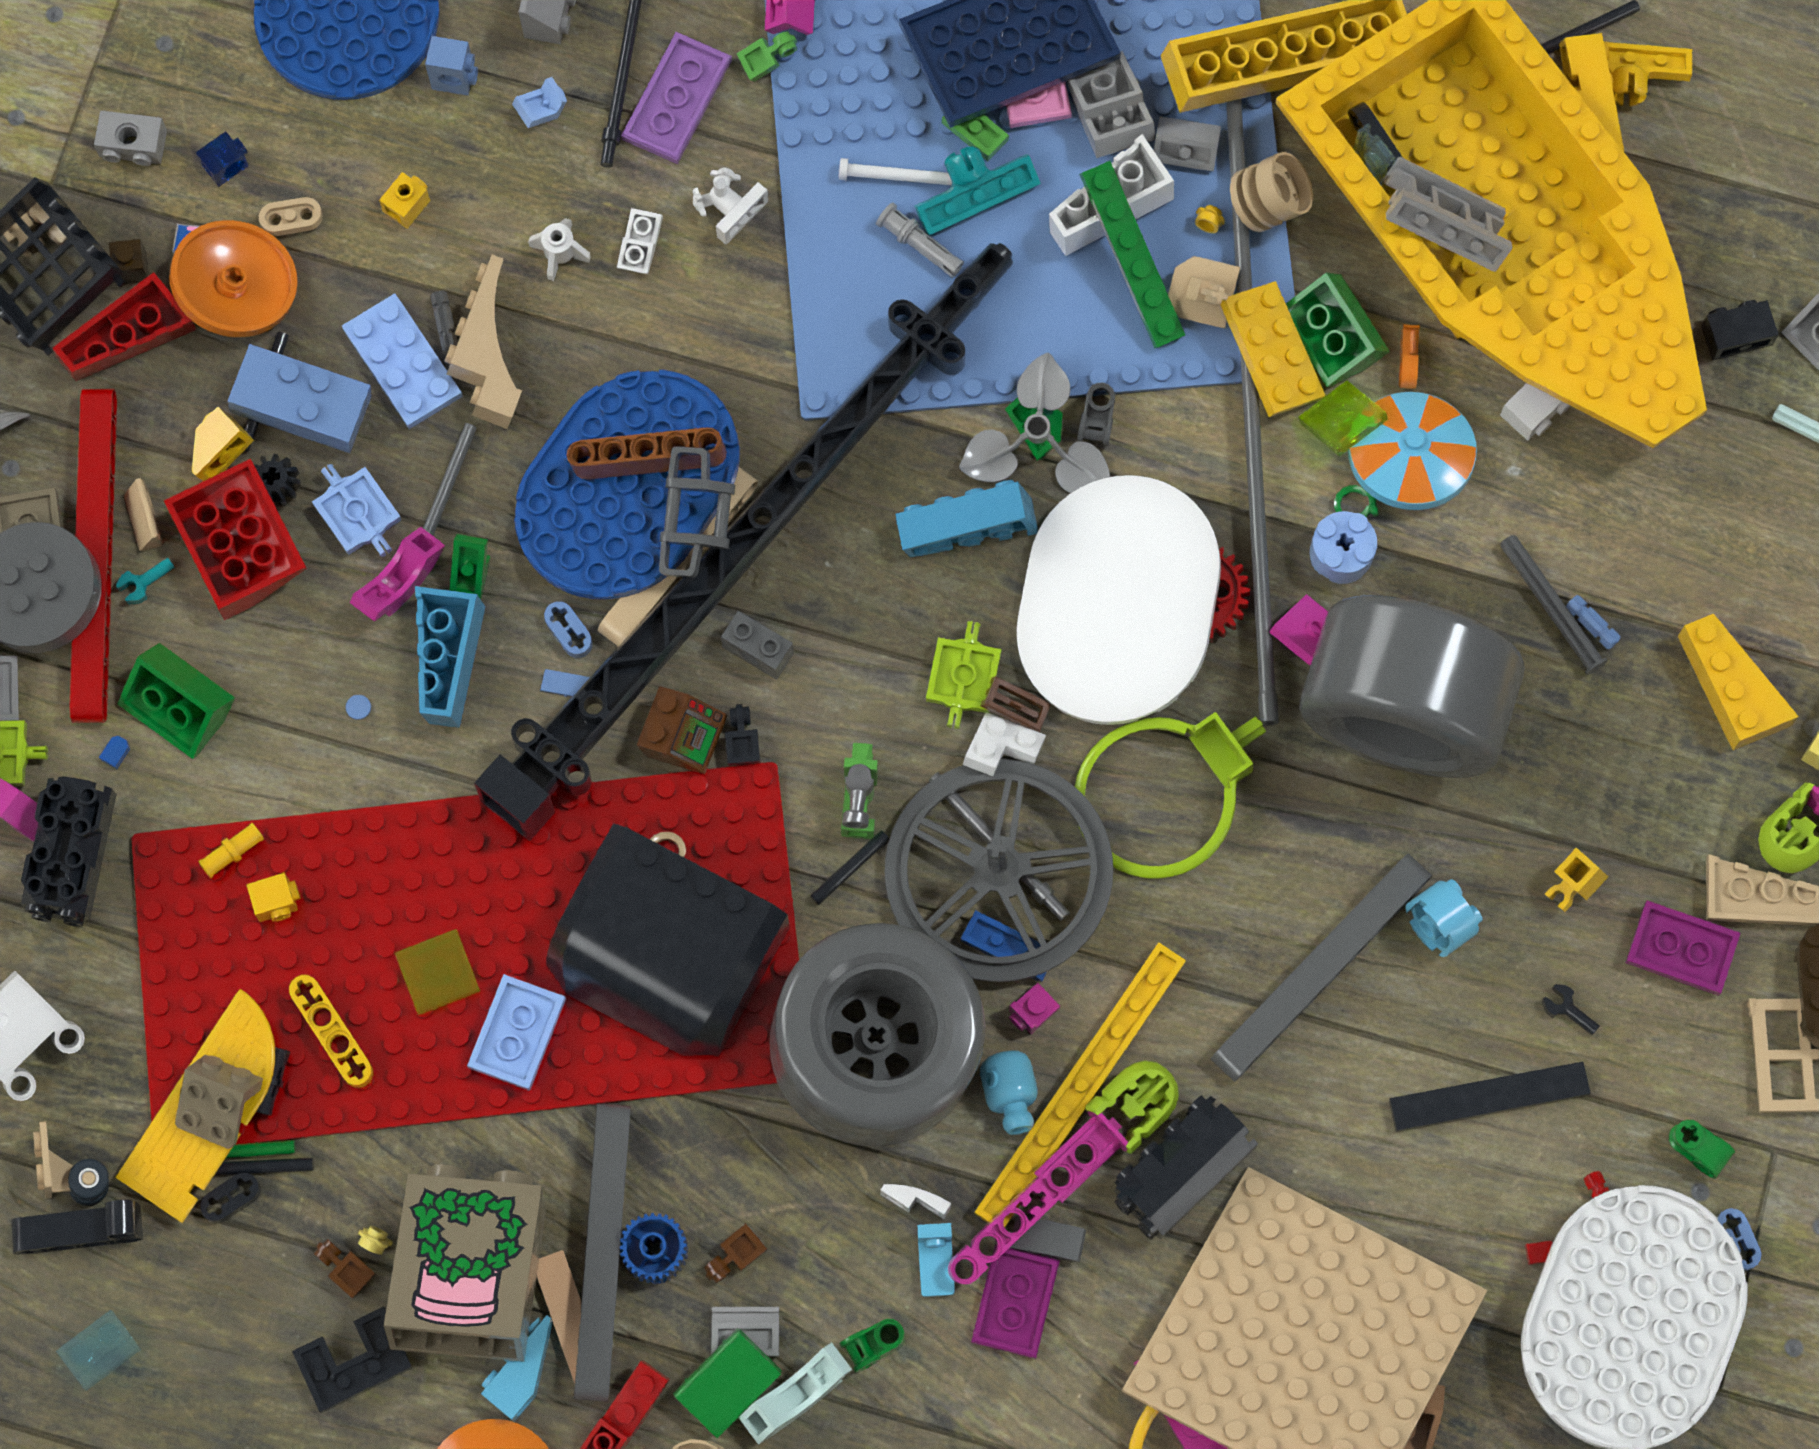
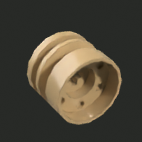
M1277 153L1262 160L1260 163L1237 171L1231 178L1230 195L1234 209L1241 221L1253 231L1260 233L1282 224L1283 221H1288L1307 213L1312 207L1313 189L1308 173L1301 162L1290 153Z

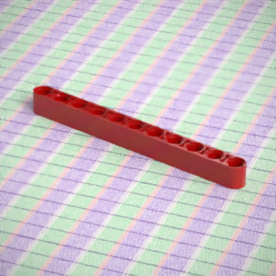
M114 388L82 389L80 394L75 537L94 556L101 574L102 590L99 606L93 619L85 630L72 640L70 718L72 723H106L117 430V395Z

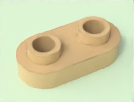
M309 197L272 202L265 205L259 213V222L262 229L273 236L314 230L320 225L323 218L319 203ZM311 213L312 217L310 219H302L304 214ZM275 218L281 219L278 225H272L271 221Z

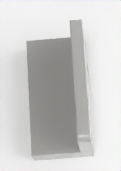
M1160 117L1154 152L1163 164L1214 172L1221 127Z

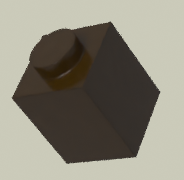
M141 239L109 242L110 257L124 273L121 277L125 284L140 283L149 276L147 252Z

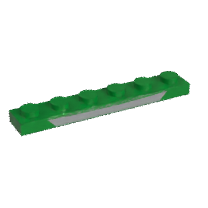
M1109 160L1080 173L1081 180L1154 349L1185 336L1111 161Z

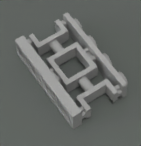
M1402 157L1397 158L1384 177V184L1396 190L1388 201L1390 207L1386 212L1387 220L1493 272L1497 271L1512 250V242L1497 235L1505 224L1503 220L1506 214L1504 207Z

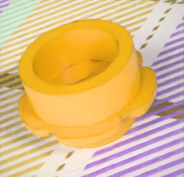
M1206 205L1205 208L1200 207L1196 211L1198 215L1195 224L1199 229L1207 233H1217L1219 228L1225 224L1222 211L1215 206Z

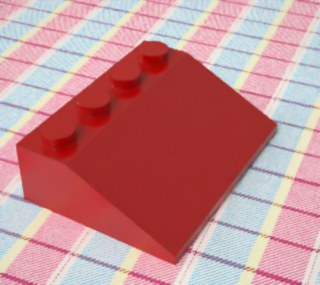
M251 458L164 500L224 621L255 606L307 569Z

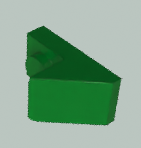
M456 534L453 542L449 591L477 594L480 599L482 598L490 563V555H487L488 539Z

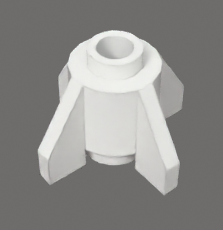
M566 218L560 223L551 224L542 232L530 236L528 241L529 247L544 251L548 259V280L554 281L558 264L568 262L573 256L574 259L588 263L591 258L590 252L574 241L571 232L572 221Z

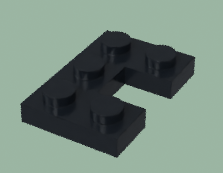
M384 1306L353 1321L367 1352L337 1366L323 1336L292 1351L320 1413L413 1369L405 1351L391 1350L384 1329L386 1314Z

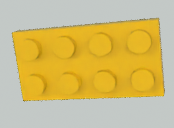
M1276 281L1228 296L1227 300L1222 299L1220 306L1268 417L1313 403L1326 396Z

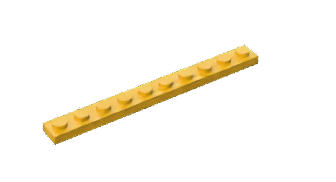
M1158 942L974 1212L975 1215L989 1223L1037 1177L1034 1172L1061 1147L1086 1110V1105L1097 1094L1186 962L1184 958ZM1009 1213L1005 1216L1003 1221L1004 1228L1015 1213Z

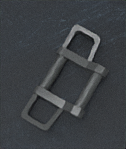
M676 446L671 451L669 472L665 488L668 489L664 532H660L659 571L665 576L694 578L698 575L703 547L729 549L730 539L727 538L730 500L731 495L735 494V485L710 480L709 451L704 448ZM682 455L701 456V479L677 478L679 460ZM681 490L718 494L714 536L677 532ZM670 544L694 546L691 564L687 570L669 569Z

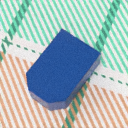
M120 736L112 737L99 756V759L118 769L130 751L128 741Z

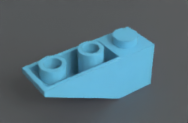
M548 1315L543 1320L537 1318L530 1325L525 1361L505 1360L507 1363L499 1373L493 1370L482 1383L485 1389L481 1394L513 1422L519 1418L537 1395L553 1321Z

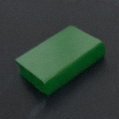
M737 1328L726 1340H723V1343L688 1378H685V1381L673 1394L693 1416L718 1438L781 1375L782 1370L740 1328Z

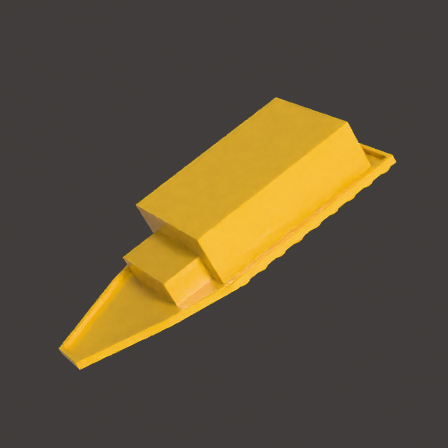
M1429 0L1276 98V105L1439 321L1449 328L1457 339L1463 338L1524 382L1651 448H1655L1706 413V402L1682 277L1650 185L1506 0ZM1365 102L1404 159L1505 208L1506 214L1503 217L1505 224L1497 235L1511 241L1512 250L1496 272L1386 219V212L1390 207L1388 201L1396 190L1384 184V177L1386 175L1353 127L1348 116L1350 108Z

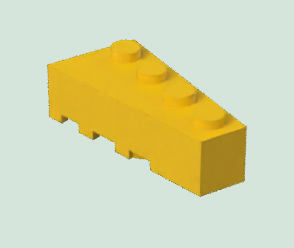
M1714 613L1684 625L1678 638L1732 750L1787 729L1794 724L1799 716Z

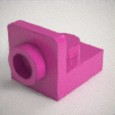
M1037 983L1017 1002L1014 1001L1009 1005V1012L1011 1013L1009 1019L1021 1032L1026 1029L1030 1034H1033L1060 1009V1005Z

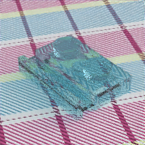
M1368 123L1358 130L1353 149L1360 155L1363 163L1382 186L1384 185V177L1395 163L1396 158L1377 134L1372 136L1370 133L1371 126Z
M109 1310L56 1350V1352L79 1381L82 1388L87 1391L139 1352L141 1348L134 1341L114 1311Z

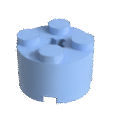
M1341 511L1328 515L1318 523L1310 545L1312 566L1319 574H1322L1331 582L1347 584L1357 581L1367 572L1374 559L1377 549L1375 530L1367 518L1360 513ZM1343 544L1345 547H1349V549L1344 551L1343 547L1338 545Z

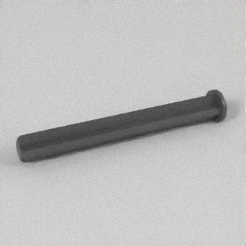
M1511 535L1504 539L1500 544L1501 548L1586 667L1585 674L1590 675L1608 662L1607 658L1602 659L1517 536Z

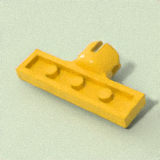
M1607 42L1609 46V60L1607 62L1609 72L1612 73L1614 99L1615 103L1620 106L1624 105V94H1629V107L1642 103L1647 97L1648 79L1688 82L1691 80L1692 49Z

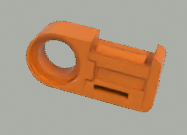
M1403 324L1400 339L1399 388L1416 389L1420 325Z

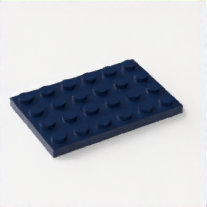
M945 0L899 19V26L950 128L1121 58V52L1094 0Z

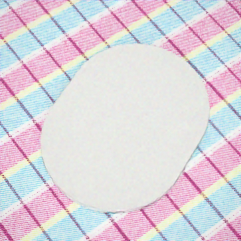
M1131 475L1114 476L1091 482L1072 492L1059 502L1043 521L1030 553L1018 615L1017 644L1023 667L1038 692L1061 712L1073 718L1095 724L1115 725L1135 722L1140 718L1160 712L1178 699V696L1197 676L1209 644L1220 583L1221 558L1214 531L1202 510L1193 500L1177 488L1153 478Z
M1639 1185L1636 1187L1614 1189L1594 1197L1570 1216L1556 1235L1523 1321L1521 1355L1525 1375L1536 1400L1549 1417L1572 1436L1585 1443L1604 1449L1654 1448L1686 1432L1699 1421L1714 1400L1743 1323L1747 1306L1748 1287L1742 1265L1743 1260L1737 1245L1718 1222V1218L1706 1207L1682 1193L1657 1186Z

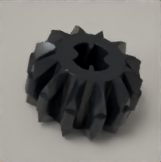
M274 453L271 461H267L266 457L261 455L260 461L262 464L260 466L254 464L274 505L276 501H279L282 506L286 507L287 502L285 498L288 496L296 499L297 494L293 489L301 486L300 479L296 478L299 475V470L297 467H291L292 462L287 457L280 461L278 454ZM278 477L279 480H274L273 482V478Z

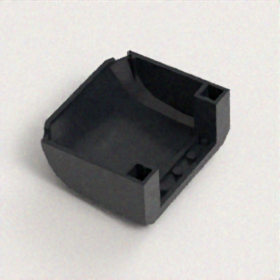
M613 823L556 927L548 949L546 966L568 996L682 1056L714 1055L719 1057L790 929L788 914L765 899L633 830Z

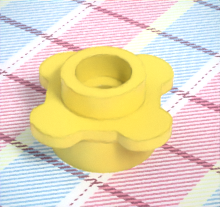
M370 1226L369 1229L363 1228V1230L358 1232L361 1236L358 1244L375 1254L382 1255L385 1248L393 1243L387 1238V1232L375 1226Z

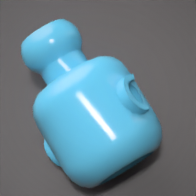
M1017 1050L1003 1051L989 1056L982 1062L980 1067V1077L989 1109L995 1113H1004L1005 1117L1002 1125L1008 1134L1018 1135L1030 1131L1034 1125V1119L1031 1113L1028 1112L1027 1107L1035 1102L1038 1089L1029 1057Z

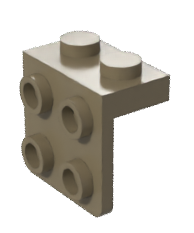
M205 1054L185 1069L175 1119L176 1126L224 1148H232L237 1142L244 1103L261 1090L263 1078L252 1074L245 1068H237L227 1064L219 1057Z

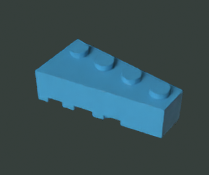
M1013 480L1001 481L994 488L987 490L982 488L966 491L964 496L957 498L950 496L936 499L934 504L927 506L911 505L904 508V512L895 514L902 550L910 558L952 550L953 543L970 547L980 545V542L985 537L999 538V541L1012 539V533L1027 530L1028 536L1038 532L1032 498L1018 481L1014 482Z

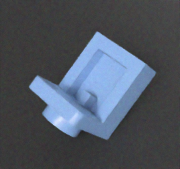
M550 77L545 79L540 89L515 97L512 105L526 126L531 128L557 119L567 99L563 90Z

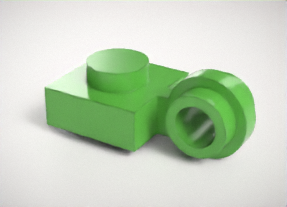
M788 31L782 32L773 38L774 44L772 46H769L766 39L761 38L737 53L751 81L759 80L780 66L775 58L776 54H780L781 57H787L797 50V40L794 35H790Z

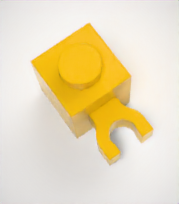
M1575 848L1554 871L1563 881L1549 888L1545 895L1553 900L1557 894L1563 893L1564 900L1558 907L1566 912L1571 907L1573 898L1577 893L1587 901L1609 876L1578 848Z

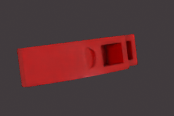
M644 1360L640 1361L605 1415L599 1419L580 1449H625L653 1409L654 1403L670 1379Z

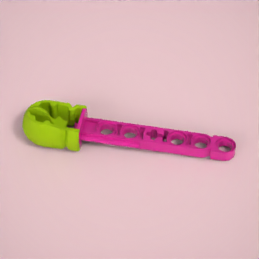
M1805 782L1793 793V798L1789 797L1767 818L1760 829L1758 841L1761 855L1770 866L1780 872H1801L1819 860V836L1816 837L1813 834L1817 825L1808 817L1792 819L1790 822L1792 828L1788 832L1785 831L1788 821L1792 817L1798 816L1806 804L1819 816V786L1816 787L1811 783ZM1806 839L1808 842L1803 849L1801 843Z
M1146 1060L1133 1063L1121 1071L1102 1090V1097L1095 1096L1086 1105L1085 1108L1091 1118L1034 1172L1037 1177L973 1237L970 1247L965 1245L950 1260L948 1274L951 1279L960 1284H971L989 1268L986 1265L987 1263L996 1261L1058 1200L1063 1203L1119 1148L1132 1154L1141 1145V1138H1148L1174 1111L1179 1094L1178 1085L1172 1074L1159 1063ZM1137 1087L1138 1090L1132 1096L1127 1093L1123 1095V1105L1119 1109L1129 1119L1135 1116H1145V1118L1137 1127H1132L1128 1130L1127 1136L1124 1138L1118 1131L1122 1126L1114 1117L1108 1120L1102 1112L1107 1107H1112L1116 1103V1098L1125 1090H1134ZM1149 1102L1153 1105L1157 1104L1155 1108H1147L1145 1111L1143 1109ZM1081 1144L1088 1145L1092 1150V1158L1085 1164L1077 1161L1075 1157V1150ZM1057 1167H1063L1069 1176L1067 1183L1060 1187L1056 1186L1051 1180V1174ZM1031 1192L1034 1194L1041 1192L1043 1196L1040 1201L1043 1205L1041 1207L1032 1206L1027 1211L1028 1214L1032 1215L1028 1220L1026 1214L1018 1209L1016 1205L1020 1202L1022 1207H1026L1032 1200L1029 1194ZM1009 1213L1017 1214L1021 1220L1020 1228L1013 1233L1008 1232L1003 1225L1004 1218ZM986 1236H991L997 1243L996 1251L989 1256L982 1254L979 1249L980 1241ZM963 1259L970 1261L973 1266L972 1274L966 1279L959 1278L955 1273L956 1264Z

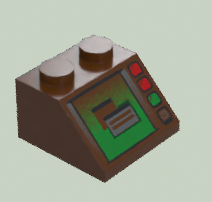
M659 686L637 746L648 758L705 774L727 719V714L689 694Z

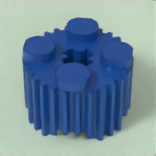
M651 1213L649 1217L647 1214H644V1218L638 1216L636 1221L632 1219V1224L626 1225L627 1231H622L624 1238L620 1239L622 1244L620 1246L622 1252L620 1255L629 1273H632L635 1278L638 1277L640 1281L645 1279L648 1284L650 1282L662 1284L667 1280L670 1281L672 1275L676 1277V1272L682 1271L681 1265L686 1264L684 1259L688 1258V1242L679 1223H675L673 1218L669 1219L668 1215L662 1217L660 1213L658 1216ZM657 1241L661 1242L659 1246L661 1252L657 1255L655 1253L648 1255L647 1245L650 1242L654 1245Z

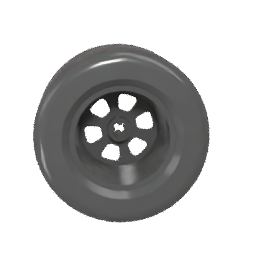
M1383 595L1354 596L1338 601L1329 609L1325 617L1301 694L1299 708L1304 721L1318 735L1332 744L1367 760L1427 776L1442 778L1475 777L1485 774L1494 768L1500 758L1524 676L1525 666L1520 652L1510 641L1495 630L1472 618L1439 606L1406 598Z
M885 923L863 924L840 930L824 938L809 949L795 964L782 987L770 1029V1057L777 1083L787 1101L806 1122L834 1139L860 1146H888L914 1139L928 1132L948 1116L963 1096L978 1068L985 1041V1017L982 1001L971 975L962 962L948 948L934 938L909 927ZM880 997H885L899 1003L900 1010L892 1019H886L878 1015L877 1002ZM855 1000L861 1002L866 1017L857 1024L843 1017L841 1013L848 1004ZM908 1023H914L917 1027L919 1042L916 1045L901 1043L898 1040L897 1029ZM835 1032L849 1034L853 1040V1048L843 1054H835L831 1035ZM880 1034L882 1036L880 1044L876 1041L870 1043L868 1041L870 1035L876 1036ZM892 1054H898L909 1063V1067L896 1077L889 1075L885 1065V1059ZM859 1058L871 1061L873 1063L872 1079H867L851 1072V1066Z

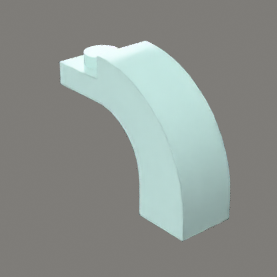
M830 1343L822 1348L792 1377L755 1401L738 1418L759 1445L824 1398L843 1381L842 1379L852 1369L833 1343Z

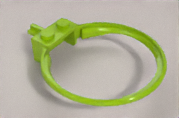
M1216 712L1197 725L1171 718H1146L1123 725L1108 733L1097 742L1082 762L1074 787L1084 796L1090 771L1105 749L1126 735L1144 730H1166L1183 736L1186 732L1191 735L1189 739L1225 787L1224 806L1219 824L1209 841L1195 854L1170 865L1146 866L1127 861L1112 852L1113 868L1140 878H1168L1193 870L1217 851L1226 838L1233 821L1236 805V784L1253 772V762L1242 748L1266 733L1263 724L1256 716L1232 733Z

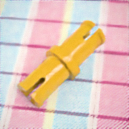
M251 823L230 840L225 838L221 841L222 845L204 859L199 860V864L207 875L212 878L214 874L231 862L235 861L237 863L240 861L242 854L258 842L263 841L264 838L256 826Z

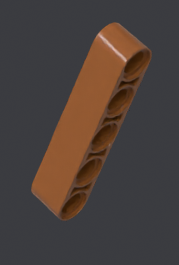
M706 427L579 440L572 443L567 449V459L577 477L581 479H597L669 471L671 451L676 446L705 448L709 444H716L712 450H708L710 453V467L720 465L725 460L727 451L719 432L713 428ZM653 450L649 456L641 457L645 451ZM621 453L619 458L609 460L612 455ZM685 454L680 457L678 470L701 468L700 455ZM586 456L590 457L588 461L584 463H578L581 458Z

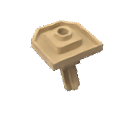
M1193 256L1175 267L1168 296L1178 317L1225 329L1227 319L1220 304L1222 299L1227 300L1228 296L1234 295L1240 267Z

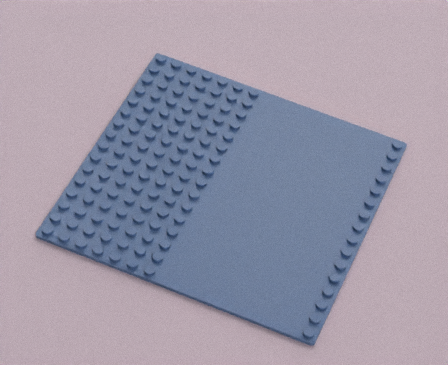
M815 0L812 34L805 35L792 28L782 31H788L797 40V50L787 57H781L780 54L775 55L780 66L771 71L802 419H828L897 345L900 339L891 333L888 326V310L893 302L900 299L908 300L926 313L953 284L956 277L962 274L990 243L1005 245L1012 253L1011 259L1013 264L980 301L978 307L967 316L953 333L965 346V366L963 370L955 375H947L928 362L883 414L1012 403L1018 397L1017 385L1022 373L1032 361L1045 353H1050L1056 363L1066 373L1070 382L1069 398L1087 397L1089 388L1096 383L1102 382L1109 384L1115 394L1242 383L1240 350L1228 322L1224 329L1178 317L1185 336L1154 349L1106 235L1067 256L1064 255L1051 235L1049 213L1077 189L1084 187L1079 174L1109 160L1111 163L1114 162V157L1121 152L1118 151L1096 158L1079 118L1067 81L1065 83L1072 112L1071 118L1010 128L1006 105L984 114L1009 135V141L989 161L984 159L986 167L992 170L1028 154L1041 184L929 235L953 255L964 261V265L954 278H951L908 243H899L897 236L884 226L880 228L876 225L880 214L893 202L897 205V210L910 220L913 218L917 220L919 228L924 231L914 205L951 188V185L847 176V181L839 180L841 158L848 159L849 164L948 173L944 163L945 159L953 152H955V155L960 154V149L970 147L941 123L944 116L899 26V19L945 0ZM1094 0L1119 50L1123 51L1143 92V101L1154 122L1155 139L1160 117L1221 127L1214 172L1163 164L1174 180V200L1136 219L1168 294L1174 269L1193 256L1235 266L1230 195L1231 181L1226 102L1180 113L1160 56L1170 40L1262 20L1259 0ZM767 32L769 46L774 44L773 38L782 32L776 34ZM1270 92L1242 98L1245 168L1260 163L1262 160L1278 153ZM1155 140L1148 142L1153 150ZM1212 205L1222 211L1225 224L1219 228L1217 233H1207L1196 226L1195 220L1198 215L1196 214L1198 208ZM1286 221L1260 233L1249 229L1252 289L1276 281L1283 299L1287 303L1295 297ZM1235 287L1234 294H1237V287ZM967 288L962 289L960 291V293L964 296H969L975 293L973 290ZM899 315L895 318L899 322H906L910 319L906 315ZM925 333L919 336V338L923 341H930L934 336ZM948 352L944 355L948 360H954L959 357L954 352ZM1099 390L1096 391L1093 394V396L1109 394L1106 391Z

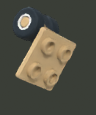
M46 1121L39 1122L40 1131L33 1132L35 1158L42 1157V1164H36L38 1191L45 1190V1199L52 1198V1193L69 1192L77 1203L85 1206L101 1202L109 1190V1173L107 1168L95 1159H84L73 1166L48 1149Z

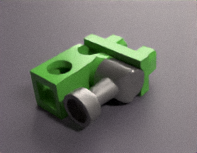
M853 743L852 758L845 757V794L841 837L872 839L874 837L875 819H869L867 814L868 805L873 800L874 786H877L878 762L873 760L872 744Z

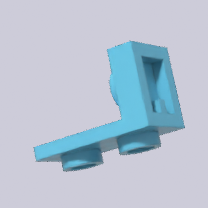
M951 1223L917 1225L921 1295L923 1297L954 1295V1281L948 1274V1265L953 1258Z

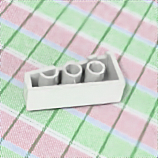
M1143 134L1134 140V144L1125 152L1121 151L1114 157V162L1111 164L1135 219L1174 200V180ZM1085 187L1077 189L1049 213L1050 233L1065 256L1105 236Z

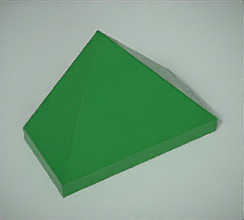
M1017 397L1005 408V411L1019 433L1022 434L1025 432V421L1029 416L1036 414L1037 408L1023 407ZM1043 408L1042 415L1046 416L1050 422V435L1059 444L1061 442L1063 412L1058 409L1050 411ZM1028 439L1024 440L1037 461L1044 458L1053 449L1048 441L1033 443Z

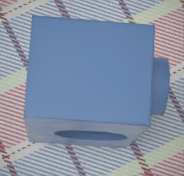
M431 36L425 66L432 90L469 95L470 86L476 85L478 77V67L474 66L475 54H471L469 43L467 41Z

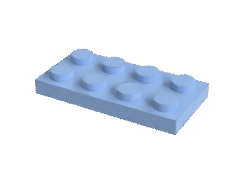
M395 293L342 325L343 331L408 429H411L463 397L462 392L452 377L446 375L447 370Z

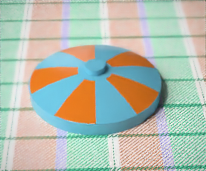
M1420 392L1395 393L1382 397L1370 404L1355 421L1348 444L1350 467L1363 489L1384 504L1406 510L1430 509L1442 505L1457 496L1471 478L1477 453L1475 436L1465 417L1448 402L1436 396Z

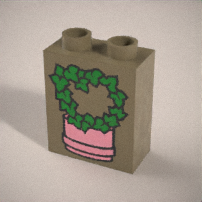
M445 1164L428 1167L426 1175L408 1173L384 1321V1329L390 1349L524 1362L546 1214L542 1186L533 1185V1179L529 1175L511 1170L494 1173L493 1181L466 1179L467 1173L463 1169Z

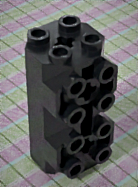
M64 776L58 777V780L48 778L46 788L39 794L34 817L38 822L32 852L26 855L21 882L24 885L21 906L25 909V912L32 914V919L42 922H51L52 918L63 919L64 924L74 927H83L84 920H90L117 796L112 788L104 786L102 792L96 790L97 783L90 780Z
M1202 1095L1199 1096L1188 1107V1112L1185 1114L1187 1117L1182 1122L1177 1118L1164 1130L1165 1134L1162 1136L1164 1141L1160 1145L1155 1141L1151 1142L1140 1153L1139 1163L1135 1167L1131 1164L1127 1165L1116 1177L1117 1180L1114 1183L1117 1186L1114 1192L1117 1196L1114 1203L1125 1215L1128 1216L1132 1213L1139 1220L1138 1228L1150 1240L1155 1236L1162 1239L1258 1145L1254 1138L1248 1142L1245 1138L1249 1133L1248 1129L1222 1103L1217 1108L1214 1106L1216 1099L1212 1096L1208 1099H1205Z

